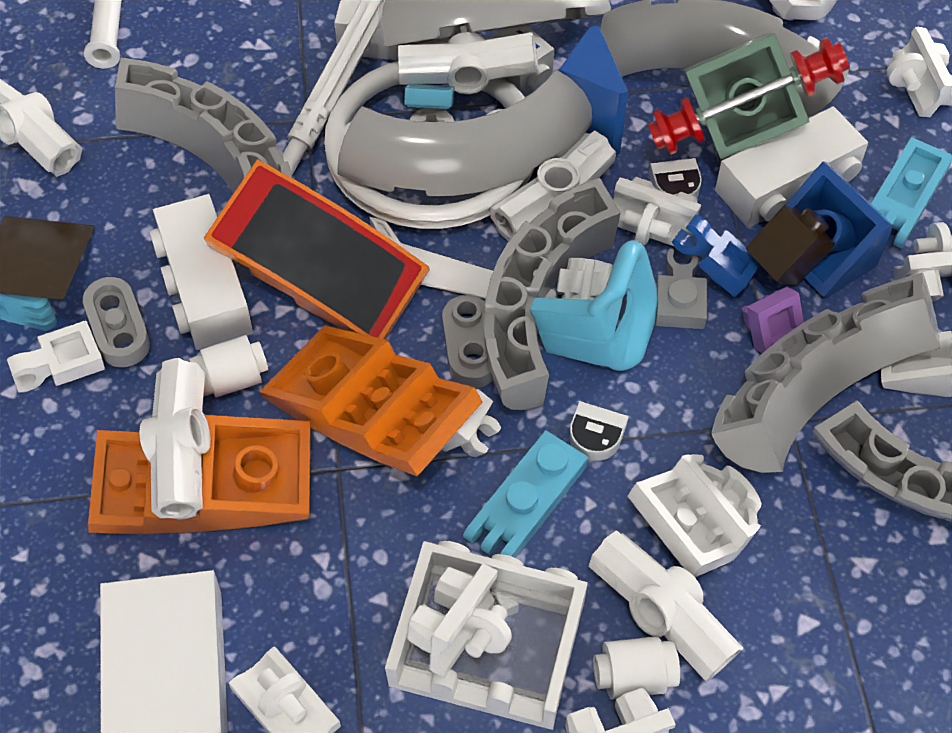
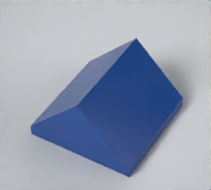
M596 25L589 27L559 71L570 77L584 91L591 104L592 124L585 133L589 134L595 130L608 139L610 146L618 155L621 151L628 90L600 27Z
M822 161L785 205L802 211L810 208L829 226L825 233L836 245L805 277L823 297L828 298L878 266L893 224L827 162Z

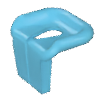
M635 240L628 241L622 245L617 253L604 291L594 300L534 298L530 310L533 318H535V324L547 353L595 365L608 366L616 371L628 370L642 361L655 324L658 305L657 287L644 245ZM626 293V310L616 329L622 299Z

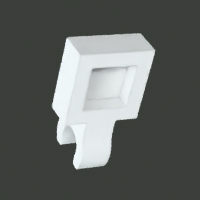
M86 320L38 336L41 349L15 354L7 359L19 393L37 388L50 375H52L55 385L59 386L105 370L101 354Z

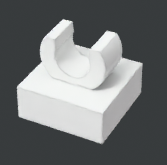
M476 389L483 403L442 448L443 451L447 452L461 445L465 453L472 457H478L485 454L489 448L478 440L477 429L481 430L488 437L500 431L501 426L498 421L491 416L485 415L493 401L479 389Z

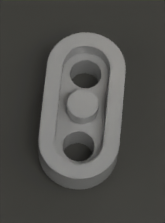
M105 277L94 281L84 292L83 305L102 358L108 364L115 367H129L139 363L149 351L150 340L130 285L116 277ZM110 306H118L117 308H112L106 311V309ZM130 343L127 347L119 348L123 344Z
M462 295L450 300L445 305L442 313L449 373L456 383L481 388L493 381L485 349V301L476 296ZM471 314L474 316L470 318H464L460 315ZM478 354L481 357L479 359L472 360L468 359L466 356Z

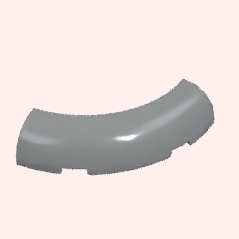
M385 0L382 13L383 40L385 47L411 45L451 38L461 33V26H466L467 32L479 33L539 23L574 21L604 15L605 12L611 10L609 0Z
M642 0L605 12L600 29L621 77L651 69L688 68L769 32L776 33L789 68L794 67L790 56L791 52L798 50L806 57L819 51V41L809 36L805 40L796 33L782 27V19L755 8L722 0H679L678 3L654 5L651 4V0ZM849 69L843 72L844 82L848 75ZM830 78L816 83L815 94L809 97L806 96L801 84L796 86L808 118L817 114L828 105L841 90L844 82L836 84Z
M120 57L115 83L116 129L151 135L186 149L210 165L223 178L233 194L257 159L292 178L288 161H284L276 147L274 134L249 107L230 93L208 81L203 85H199L178 77L177 70L168 66Z
M556 69L537 90L523 100L495 113L454 122L412 121L381 114L361 106L344 136L338 156L337 174L359 184L383 191L393 192L394 187L426 190L427 196L464 195L506 186L530 176L533 168L554 156L560 158L576 144L592 124L591 104L584 91L570 77Z
M600 177L558 195L550 201L548 208L538 214L530 223L525 221L507 243L498 258L490 278L484 311L485 349L493 382L502 404L511 410H528L541 407L544 404L549 372L541 356L537 341L535 318H533L530 310L534 298L546 297L548 292L558 282L560 269H567L569 258L588 259L613 248L621 213Z
M924 273L901 278L869 289L861 295L863 302L839 313L826 309L794 328L765 350L745 370L747 381L736 395H726L715 417L711 434L725 457L742 468L761 473L783 472L789 449L800 430L834 396L860 379L886 366L918 354L941 349L936 315Z
M858 400L814 427L813 436L830 456L851 475L872 490L900 505L925 515L952 522V462L943 461L939 463L910 450L909 444L883 427Z

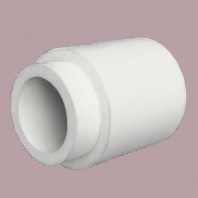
M247 335L200 349L201 355L189 358L190 362H197L205 372L203 397L214 393L215 398L260 384L262 383L260 373L268 370L260 342L250 344Z
M658 636L604 642L602 654H596L593 657L596 686L598 689H606L611 700L639 688H644L648 695L665 694L668 687H677L680 684V664L675 643L673 641L661 642Z

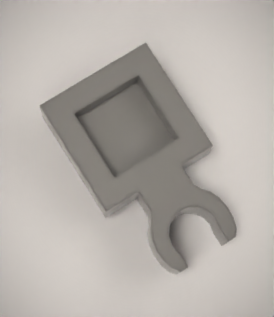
M671 248L667 253L665 263L667 275H658L657 279L658 305L655 326L704 329L707 320V278L694 277L699 257L698 255H692L688 264H678L673 258L674 249Z

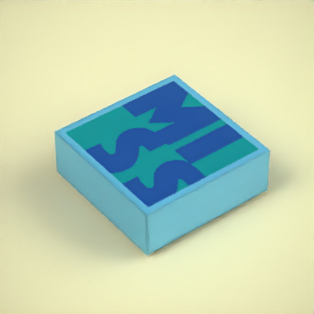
M408 84L405 88L404 105L417 108L449 109L454 103L455 86Z

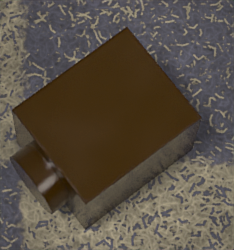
M784 205L748 244L746 249L776 282L798 286L831 251L836 243L825 233L829 226L816 212L810 208L802 211Z

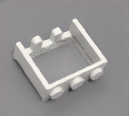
M424 541L385 666L389 687L553 730L585 602L588 582L578 580L575 574L564 569L548 568L545 571L525 567L520 560L512 556L495 554L492 558L470 553L467 547L456 542L440 541L437 545ZM482 564L488 565L498 570L497 578L490 587V593L495 599L494 605L502 606L508 613L504 621L511 630V641L503 652L498 654L483 651L478 658L472 657L464 649L444 678L429 670L430 653L407 640L409 620L420 605H425L444 615L448 613L449 608L434 602L435 588L440 577L448 567L474 576Z

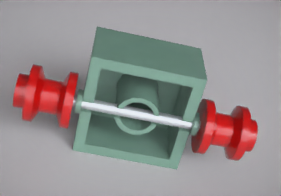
M769 32L683 69L698 105L695 108L697 113L695 114L688 97L681 99L679 111L668 116L660 109L653 111L656 121L647 125L657 149L660 150L667 147L670 155L677 153L678 141L690 136L698 143L705 141L699 122H701L702 126L706 125L719 158L723 159L809 123V118L796 86L801 84L806 96L809 97L815 94L816 83L830 78L836 84L844 82L843 72L850 69V65L841 43L838 42L832 45L827 37L819 40V51L806 57L798 50L790 53L794 67L789 68L776 33Z

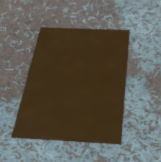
M4 216L0 224V293L64 300L95 225Z

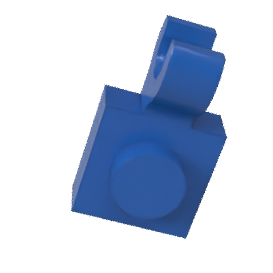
M695 215L685 227L695 237L690 236L685 230L681 229L672 240V244L683 254L701 256L703 259L698 266L715 283L721 285L735 297L747 286L760 263L747 251L746 246L729 231L725 230L719 236L703 217Z

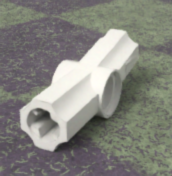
M463 32L452 36L448 44L398 45L400 85L448 83L449 86H455L454 91L458 93L473 94L483 90L490 79L539 71L533 32L485 40L481 35L473 32Z
M0 79V139L8 145L18 142L37 162L56 177L70 172L73 165L81 158L82 147L54 121V114L47 99L38 92L22 95Z
M595 130L589 134L584 133L580 140L560 158H552L545 161L539 167L535 179L491 207V219L494 221L498 233L509 242L525 221L530 223L538 214L546 210L552 199L580 184L599 178L615 162L616 151L610 146L608 139Z
M180 358L162 362V369L156 373L152 417L142 420L139 431L143 452L151 463V512L159 518H174L178 520L195 517L197 511L203 508L201 454L209 451L211 442L209 426L202 412L205 372L197 362H187Z
M617 530L607 536L599 548L592 554L588 567L629 601L630 612L637 625L645 633L653 637H662L664 635L668 641H673L678 652L705 681L712 679L743 649L702 604L704 600L701 586L696 578L686 569L672 566L666 570L625 534H620Z

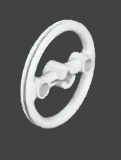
M398 61L385 64L354 82L340 96L331 110L326 124L325 152L328 167L335 183L346 197L358 207L379 219L397 225L418 229H443L481 220L490 215L491 207L526 185L531 177L530 175L506 186L487 190L473 198L457 203L418 205L387 197L369 186L338 175V156L351 120L360 107L379 92L399 84ZM504 77L490 79L487 86L482 90L498 100L505 108L525 98L516 86ZM438 108L420 109L410 118L412 121L454 122L452 115L446 110ZM503 109L493 110L486 115L495 113Z

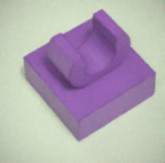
M785 287L771 295H766L762 297L763 299L749 306L742 307L745 326L751 330L754 349L760 353H763L781 337L804 322L799 293L789 287Z

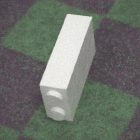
M214 570L101 583V733H228L222 598Z

